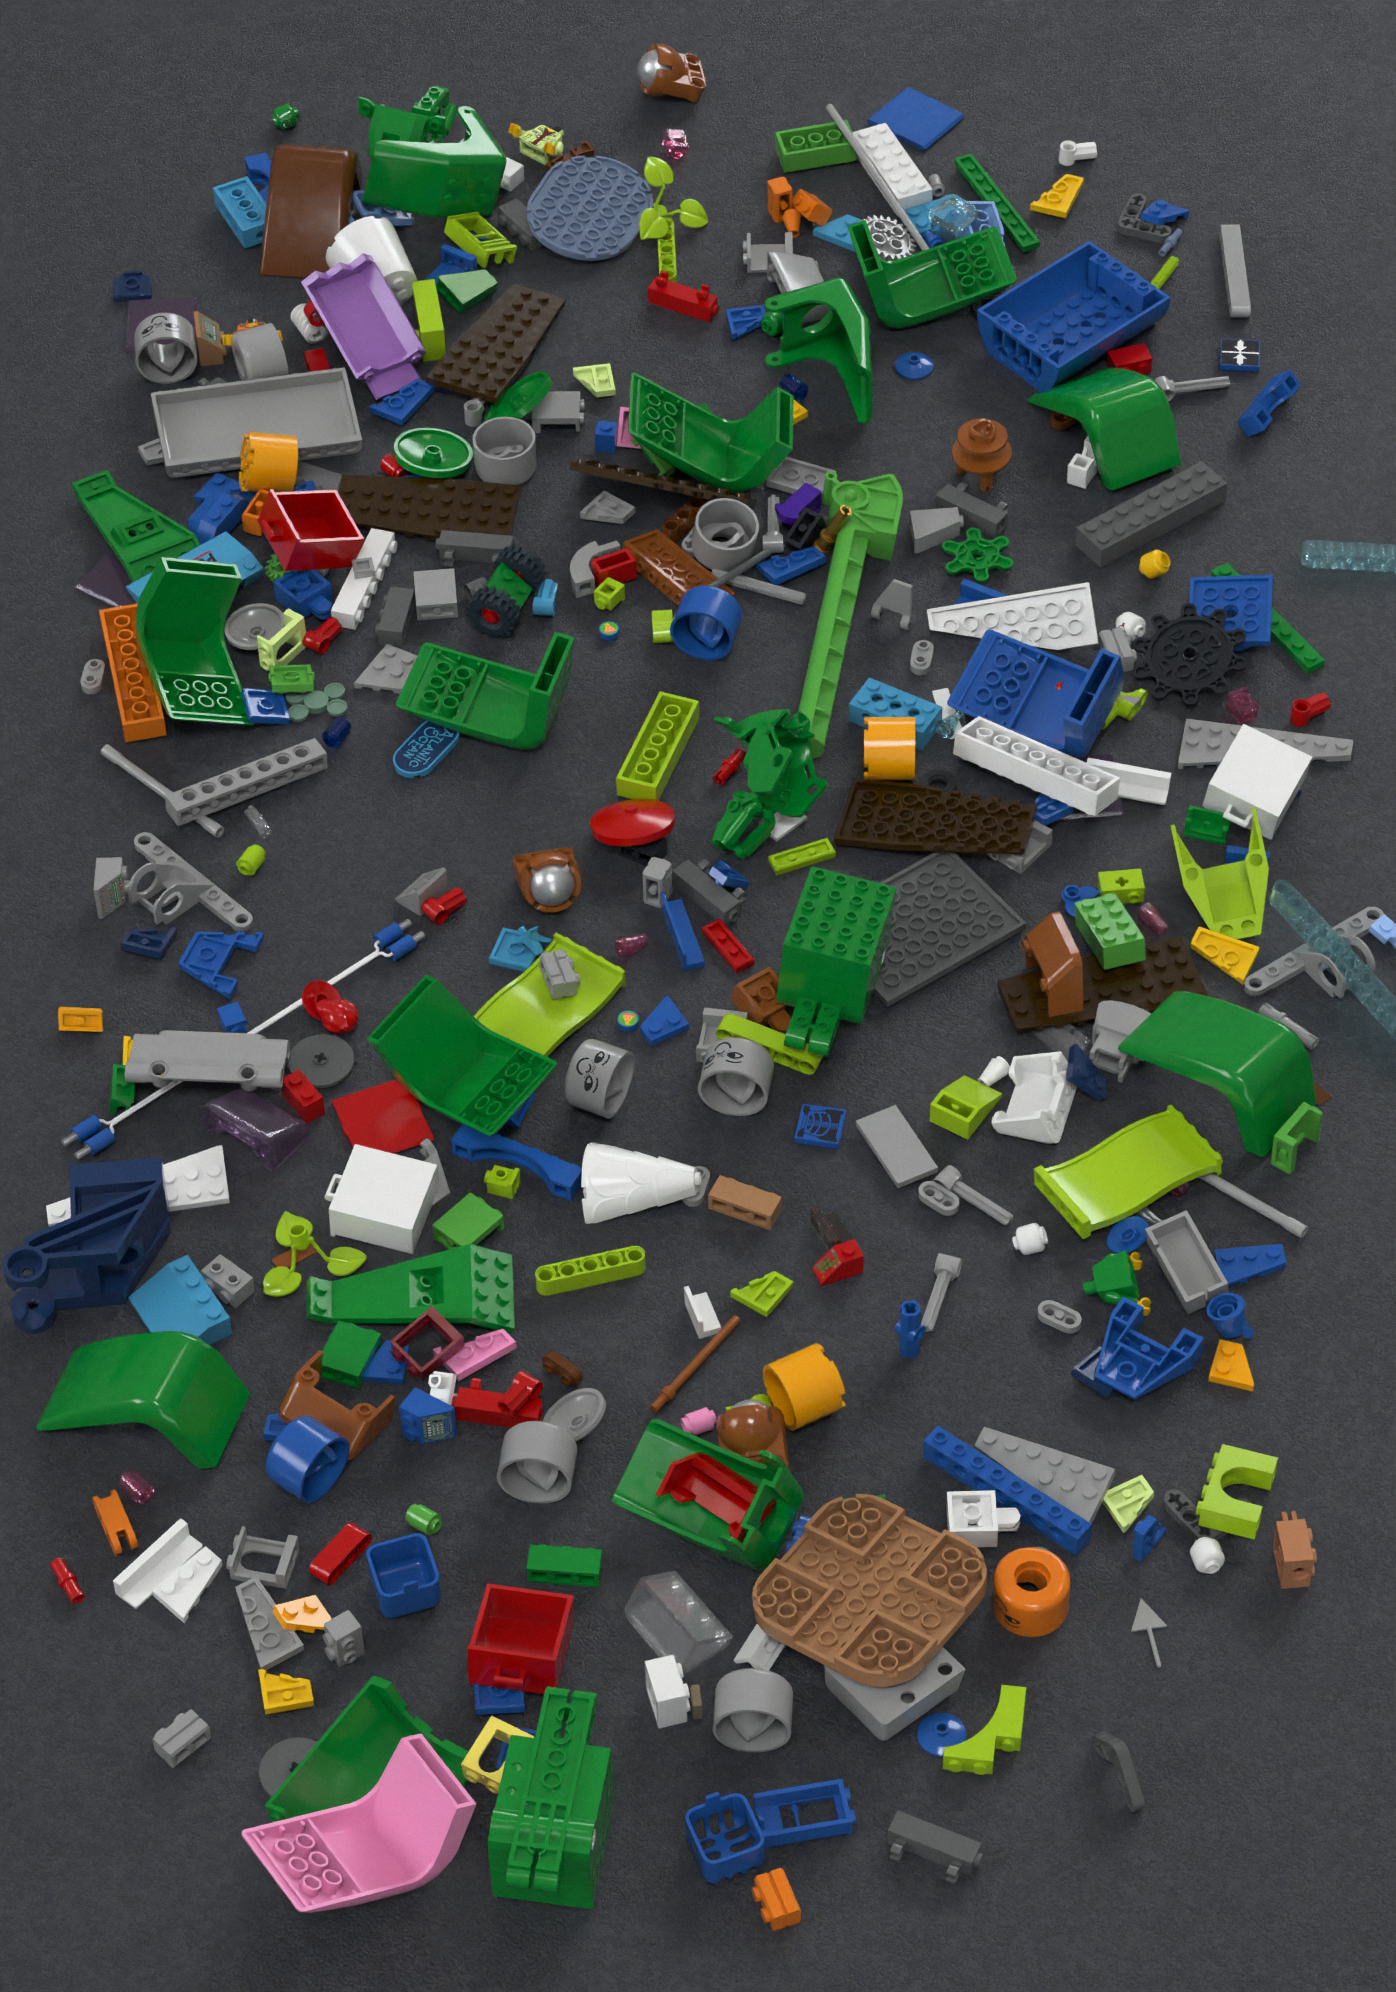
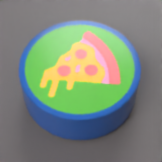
M613 621L603 622L599 626V636L607 641L616 639L619 636V625Z
M631 1010L619 1013L617 1016L618 1028L624 1032L636 1030L639 1026L638 1014Z

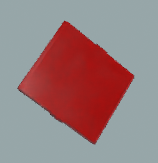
M397 1079L331 1100L332 1106L342 1125L343 1133L349 1140L352 1149L356 1144L393 1154L420 1145L426 1138L430 1141L434 1140L418 1101Z

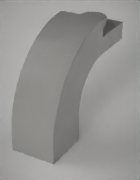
M594 541L583 546L575 553L570 563L571 588L576 598L594 593L595 578L591 572V560L620 551L618 541L600 546Z

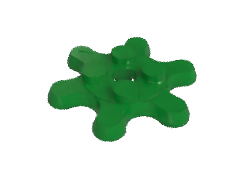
M969 528L966 531V541L958 543L946 540L942 543L943 551L955 557L953 561L946 564V570L952 576L966 571L974 574L978 584H985L989 579L990 570L1009 571L1013 566L1011 558L1004 557L999 553L1009 545V539L1005 536H998L993 540H985L981 537V531L978 528ZM977 555L982 556L980 558H976V560L974 559V557Z

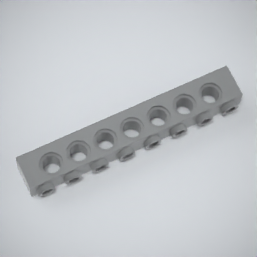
M313 738L165 795L166 811L176 825L180 826L327 769V753L319 742Z

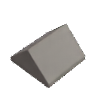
M443 867L423 873L395 900L421 916L424 914L421 906L425 900L430 897L437 899L448 892L447 870Z

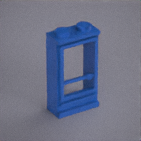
M842 1779L753 1794L756 1820L764 1835L765 1849L777 1845L847 1833L852 1835V1825L856 1824L854 1809L849 1810L848 1803H851L849 1788H844ZM834 1799L838 1820L800 1826L799 1808L796 1805ZM792 1806L791 1812L794 1814L797 1827L783 1829L779 1808Z

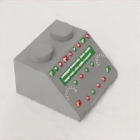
M122 857L96 858L93 890L98 919H103L126 902V893H128L130 881L126 880L128 878V868L123 865Z

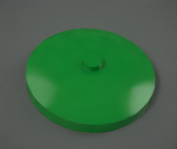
M539 371L516 382L505 392L497 404L493 403L485 415V421L497 417L522 419L546 396L551 388L552 379L545 371Z
M416 428L405 431L396 438L393 456L401 467L414 474L430 478H449L464 473L471 466L473 451L469 443L455 433L437 428Z

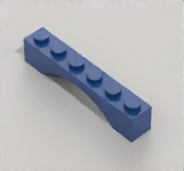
M461 1125L451 1140L453 1155L471 1162L501 1160L521 1165L539 1176L547 1185L551 1194L568 1201H572L581 1188L582 1168L578 1165L540 1152L536 1148H530L516 1140L500 1136L498 1133L488 1136Z

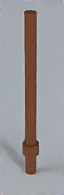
M734 1315L676 1379L659 1392L660 1396L650 1406L654 1413H657L666 1402H670L676 1396V1391L741 1322L738 1316Z

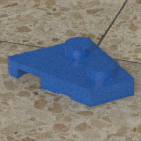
M666 996L640 1026V1033L650 1046L689 1030L688 1021L669 996Z

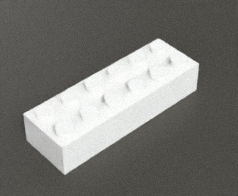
M886 123L852 132L903 210L932 201L931 186ZM857 155V159L862 164V166L864 167L868 175L871 177L875 185L878 187L884 198L887 200V198L885 197V195L883 194V192L881 191V189L879 188V186L877 185V183L875 182V180L873 179V177L871 176V174L869 173V171Z

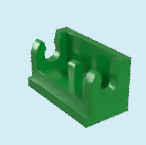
M1190 805L1188 818L1185 819L1183 836L1225 845L1230 832L1231 821L1223 818V812Z
M113 1064L110 1079L109 1114H116L120 1106L125 1107L126 1111L131 1108V1103H134L135 1083L125 1081L126 1065Z

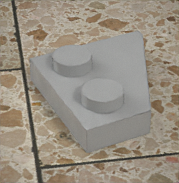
M603 491L580 511V518L624 524L636 512L634 506Z

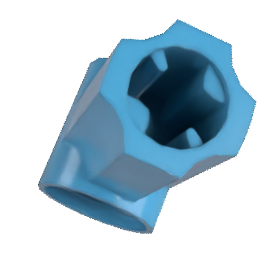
M545 579V581L541 582L538 595L533 600V615L554 617L558 584L553 580Z

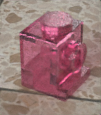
M666 130L661 144L664 145L667 156H673L674 159L684 157L689 148L684 130Z
M1246 686L1228 693L1226 708L1238 723L1257 717L1258 704L1248 693Z

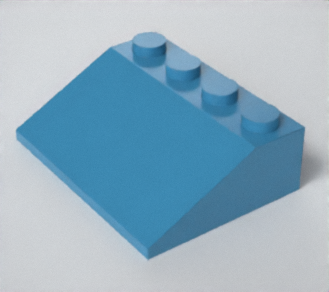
M188 1255L164 1266L128 1297L149 1332L181 1331L192 1334L209 1345L232 1335L230 1317Z

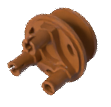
M986 418L970 420L960 427L957 440L952 447V457L956 463V472L958 474H966L967 472L979 474L980 490L987 492V486L988 491L992 490V477H994L995 472L1006 467L1011 460L1012 448L1007 441L1006 429L994 420Z

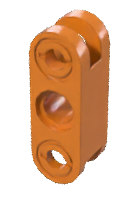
M114 1489L110 1491L111 1496L103 1499L94 1496L92 1500L113 1553L117 1556L122 1554L119 1537L125 1536L131 1550L138 1548V1543L117 1491Z

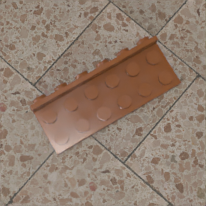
M658 529L627 540L623 544V549L628 548L636 559L637 572L678 606L683 595L688 590L697 586H707L718 579ZM725 584L719 587L735 598V592Z

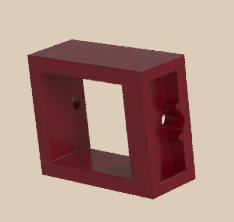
M431 1306L390 1341L391 1354L398 1362L402 1361L407 1366V1371L414 1378L418 1376L422 1381H425L429 1375L433 1374L434 1371L439 1369L464 1347V1339ZM431 1325L449 1345L421 1368L403 1348Z

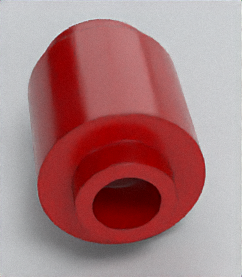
M393 454L382 458L380 469L389 477L409 475V471L396 462Z

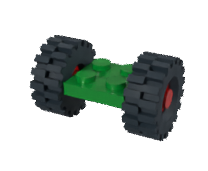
M510 545L501 550L492 565L493 575L483 589L479 588L466 607V616H470L468 621L470 623L473 622V627L475 629L478 627L480 633L486 632L488 637L494 635L495 638L500 636L504 638L515 627L521 615L519 610L527 597L537 591L546 574V570H544L545 564H541L542 559L540 557L537 558L534 551L532 553L529 552L527 547L522 549L521 545H517L516 548L514 545Z

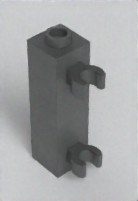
M963 482L957 488L947 484L942 490L937 492L935 496L936 509L958 507L959 515H963L964 524L972 528H978L981 532L993 538L998 537L1007 528L1008 511L1005 509L1009 504L1001 501L997 507H994L968 494L965 490L969 485Z
M441 530L440 538L436 539L435 549L439 550V559H446L445 567H453L454 560L494 563L501 550L506 546L514 545L513 536Z
M706 859L700 861L697 866L687 860L673 869V885L715 920L721 919L727 926L740 917V905L746 901L742 896L746 892L739 887L730 894L723 887L716 884L708 876L710 875L708 874L710 872L708 867L711 866V863Z
M897 1811L888 1829L887 1843L892 1845L890 1849L892 1853L890 1856L891 1860L900 1862L904 1850L948 1867L946 1881L952 1884H956L960 1872L972 1876L975 1868L979 1869L984 1859V1854L981 1853L982 1843L901 1811Z

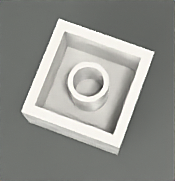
M674 1655L645 1661L646 1689L658 1728L687 1722V1712L690 1711L688 1700L690 1693L687 1683L683 1684L682 1681L684 1676L681 1664H676Z

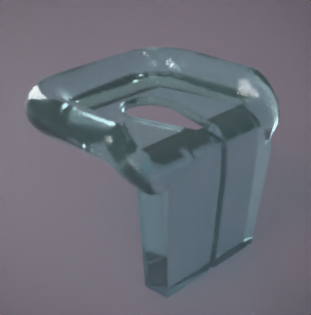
M947 194L930 207L927 217L931 223L933 234L943 238L945 243L959 238L964 229L977 218L978 210L973 204L955 194ZM957 211L959 213L957 218L948 223L945 222L950 212Z

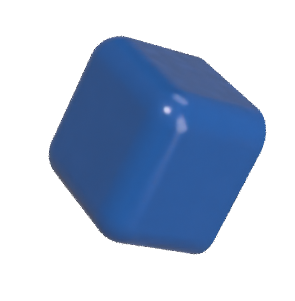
M414 1533L377 1543L368 1548L366 1557L369 1577L380 1611L385 1617L397 1618L429 1609L439 1604L441 1600L439 1572L428 1540L424 1535Z

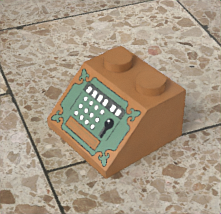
M195 311L194 320L200 366L224 364L223 356H226V347L221 344L223 343L222 335H224V332L219 331V324Z

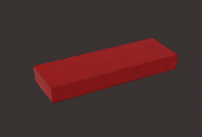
M721 919L702 927L703 935L736 974L755 965L753 957Z

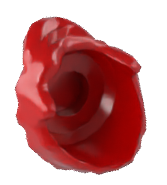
M338 998L333 1000L323 999L317 1003L316 1010L322 1018L323 1026L327 1031L343 1035L355 1031L358 1025V1010L353 1003L348 1002L346 999Z

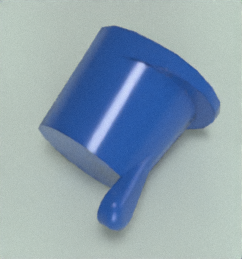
M1222 1293L1212 1298L1206 1310L1221 1336L1234 1338L1243 1333L1246 1339L1253 1337L1254 1331L1247 1324L1244 1312L1246 1304L1241 1296L1234 1293Z

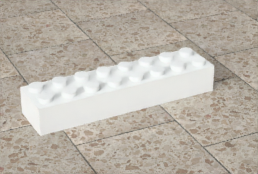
M980 716L955 733L954 755L961 757L963 760L973 762L982 768L991 770L1000 776L1007 777L1018 784L1025 785L1034 791L1041 792L1052 799L1066 803L1070 807L1082 810L1088 815L1096 816L1118 798L1120 777Z

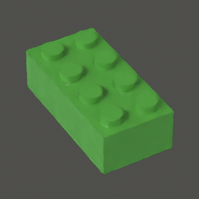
M843 120L852 133L848 120ZM835 122L775 132V150L784 173L857 161L856 152Z
M1115 893L1105 894L1093 899H1084L1074 903L1075 924L1104 970L1146 960L1145 938Z

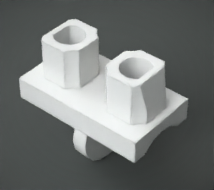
M434 1371L433 1374L429 1375L430 1395L451 1405L453 1396H457L454 1393L457 1374Z

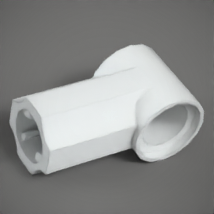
M1063 141L1060 144L1059 162L1062 165L1070 166L1076 160L1097 157L1095 142L1076 144L1073 141Z

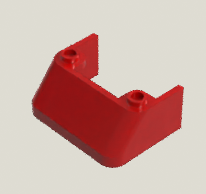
M697 1452L671 1463L656 1495L661 1497L670 1493L672 1498L680 1503L694 1500L730 1524L728 1527V1531L731 1533L730 1536L743 1543L747 1533L740 1525L759 1487L710 1455ZM772 1499L765 1507L759 1526L772 1511L776 1503L775 1499Z

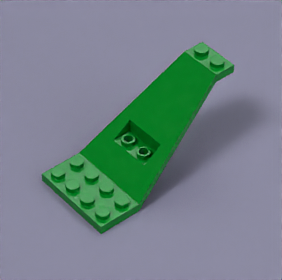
M108 470L72 483V488L80 503L122 563L132 583L153 572L161 557L178 558L200 546L193 532L117 487ZM146 526H150L152 530H148ZM129 533H133L135 536L131 537Z

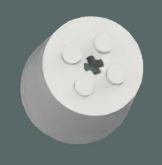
M374 216L361 218L347 225L334 237L336 241L332 247H328L326 252V262L330 269L339 262L349 264L363 253L371 255L400 306L410 299L413 295L412 282L417 281V277L393 224L387 218L375 219Z

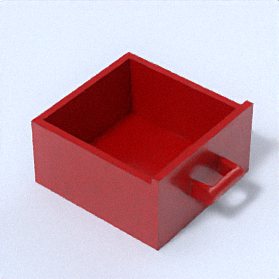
M269 489L257 520L285 571L352 568V560H356L364 541L361 532L337 490L274 492L273 489Z
M487 1583L471 1642L467 1648L469 1684L544 1694L548 1686L558 1688L574 1628V1595Z

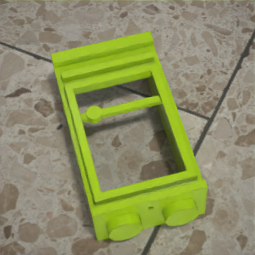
M479 212L448 216L444 233L465 252L477 256V263L482 268H486L489 254H495L494 261L497 264H500L503 258L510 264L513 263L517 246L515 244L511 245L510 241H507L500 232L479 215ZM473 230L478 235H473L469 231ZM485 237L490 240L480 242L477 238Z

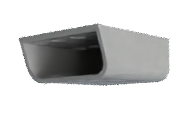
M944 1647L940 1649L917 1676L894 1686L870 1687L824 1665L825 1684L830 1692L882 1741L889 1740L933 1707L956 1693L966 1670ZM942 1665H947L951 1667L952 1672L948 1675H942L938 1672V1668Z

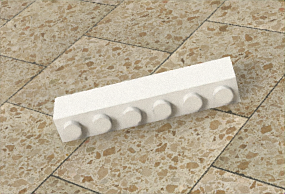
M371 528L356 559L372 557L375 576L355 579L353 567L351 568L331 609V617L336 618L342 627L356 630L358 623L362 622L364 611L366 608H369L371 597L377 591V584L379 580L382 581L384 570L390 565L391 555L397 550V541H395L393 532Z

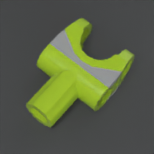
M1142 688L1131 693L1121 691L1102 729H1105L1117 716L1131 721L1143 707L1147 698V691Z

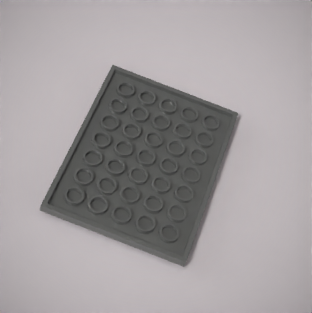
M934 852L880 882L897 887L888 948L873 993L889 1007L1026 929V922L954 852Z

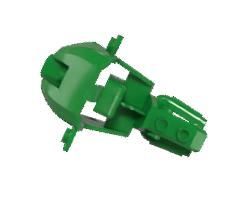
M438 85L432 86L419 102L414 103L411 112L374 104L370 99L359 96V115L371 119L367 156L371 159L373 158L376 143L380 140L444 143L443 138L449 134L457 113V106L449 103V89ZM444 108V109H445L444 114H443V116H440V115H441V109Z
M789 709L761 712L749 716L738 723L728 717H724V719L714 717L713 720L727 729L748 747L743 765L748 769V787L752 790L751 792L735 791L733 794L734 798L728 803L723 818L716 824V830L711 843L719 850L725 851L728 849L734 851L742 860L747 856L750 857L771 835V831L776 824L775 813L778 812L782 817H802L828 787V782L825 779L817 778L810 742V738L815 737V734L810 732V720L800 710L794 714L787 724L786 722L790 717ZM807 765L811 776L810 779L807 778L805 767ZM811 787H818L817 791L814 794L808 795V791ZM757 817L759 820L764 818V823L760 824L740 844L739 837L754 818Z

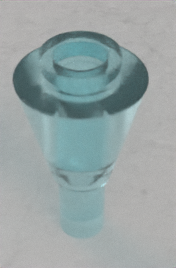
M956 710L953 715L936 723L937 733L944 738H951L964 713Z

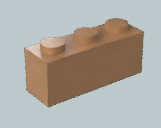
M719 1175L708 1194V1205L711 1210L771 1231L782 1212V1197L773 1192L758 1189L753 1185L738 1182L733 1178Z

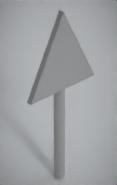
M1141 1598L1131 1632L1147 1630L1156 1666L1160 1668L1161 1662L1152 1629L1167 1627V1625Z

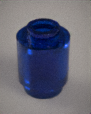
M786 374L781 379V389L794 395L795 401L803 400L807 396L808 386L795 375Z
M342 717L335 719L322 734L324 743L329 747L338 748L350 734L351 724L349 721Z

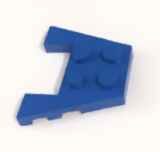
M195 932L178 962L179 969L224 997L231 999L238 987V980L220 974L236 947L257 952L264 940V933L255 932V935H245V932H236L235 935H224L223 932Z

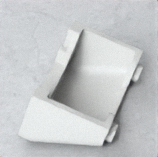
M1061 1051L1013 1057L1008 1073L1015 1083V1088L1007 1112L997 1111L992 1118V1126L998 1133L1046 1144H1056L1060 1141L1077 1088L1066 1080L1068 1062Z

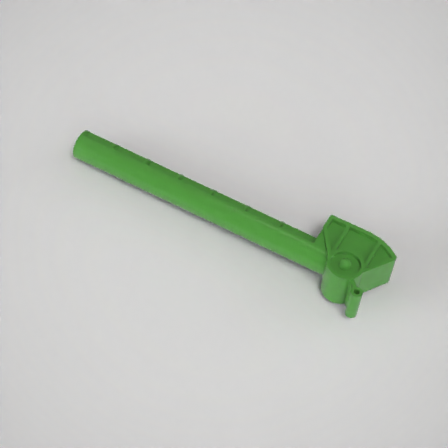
M832 471L825 474L822 503L830 506L828 526L840 506L845 505L844 509L848 506L852 513L837 534L798 709L810 720V732L815 734V737L810 738L813 759L820 757L824 752L866 554L874 558L892 560L903 503L901 486L893 474H886L858 482H839L837 474Z

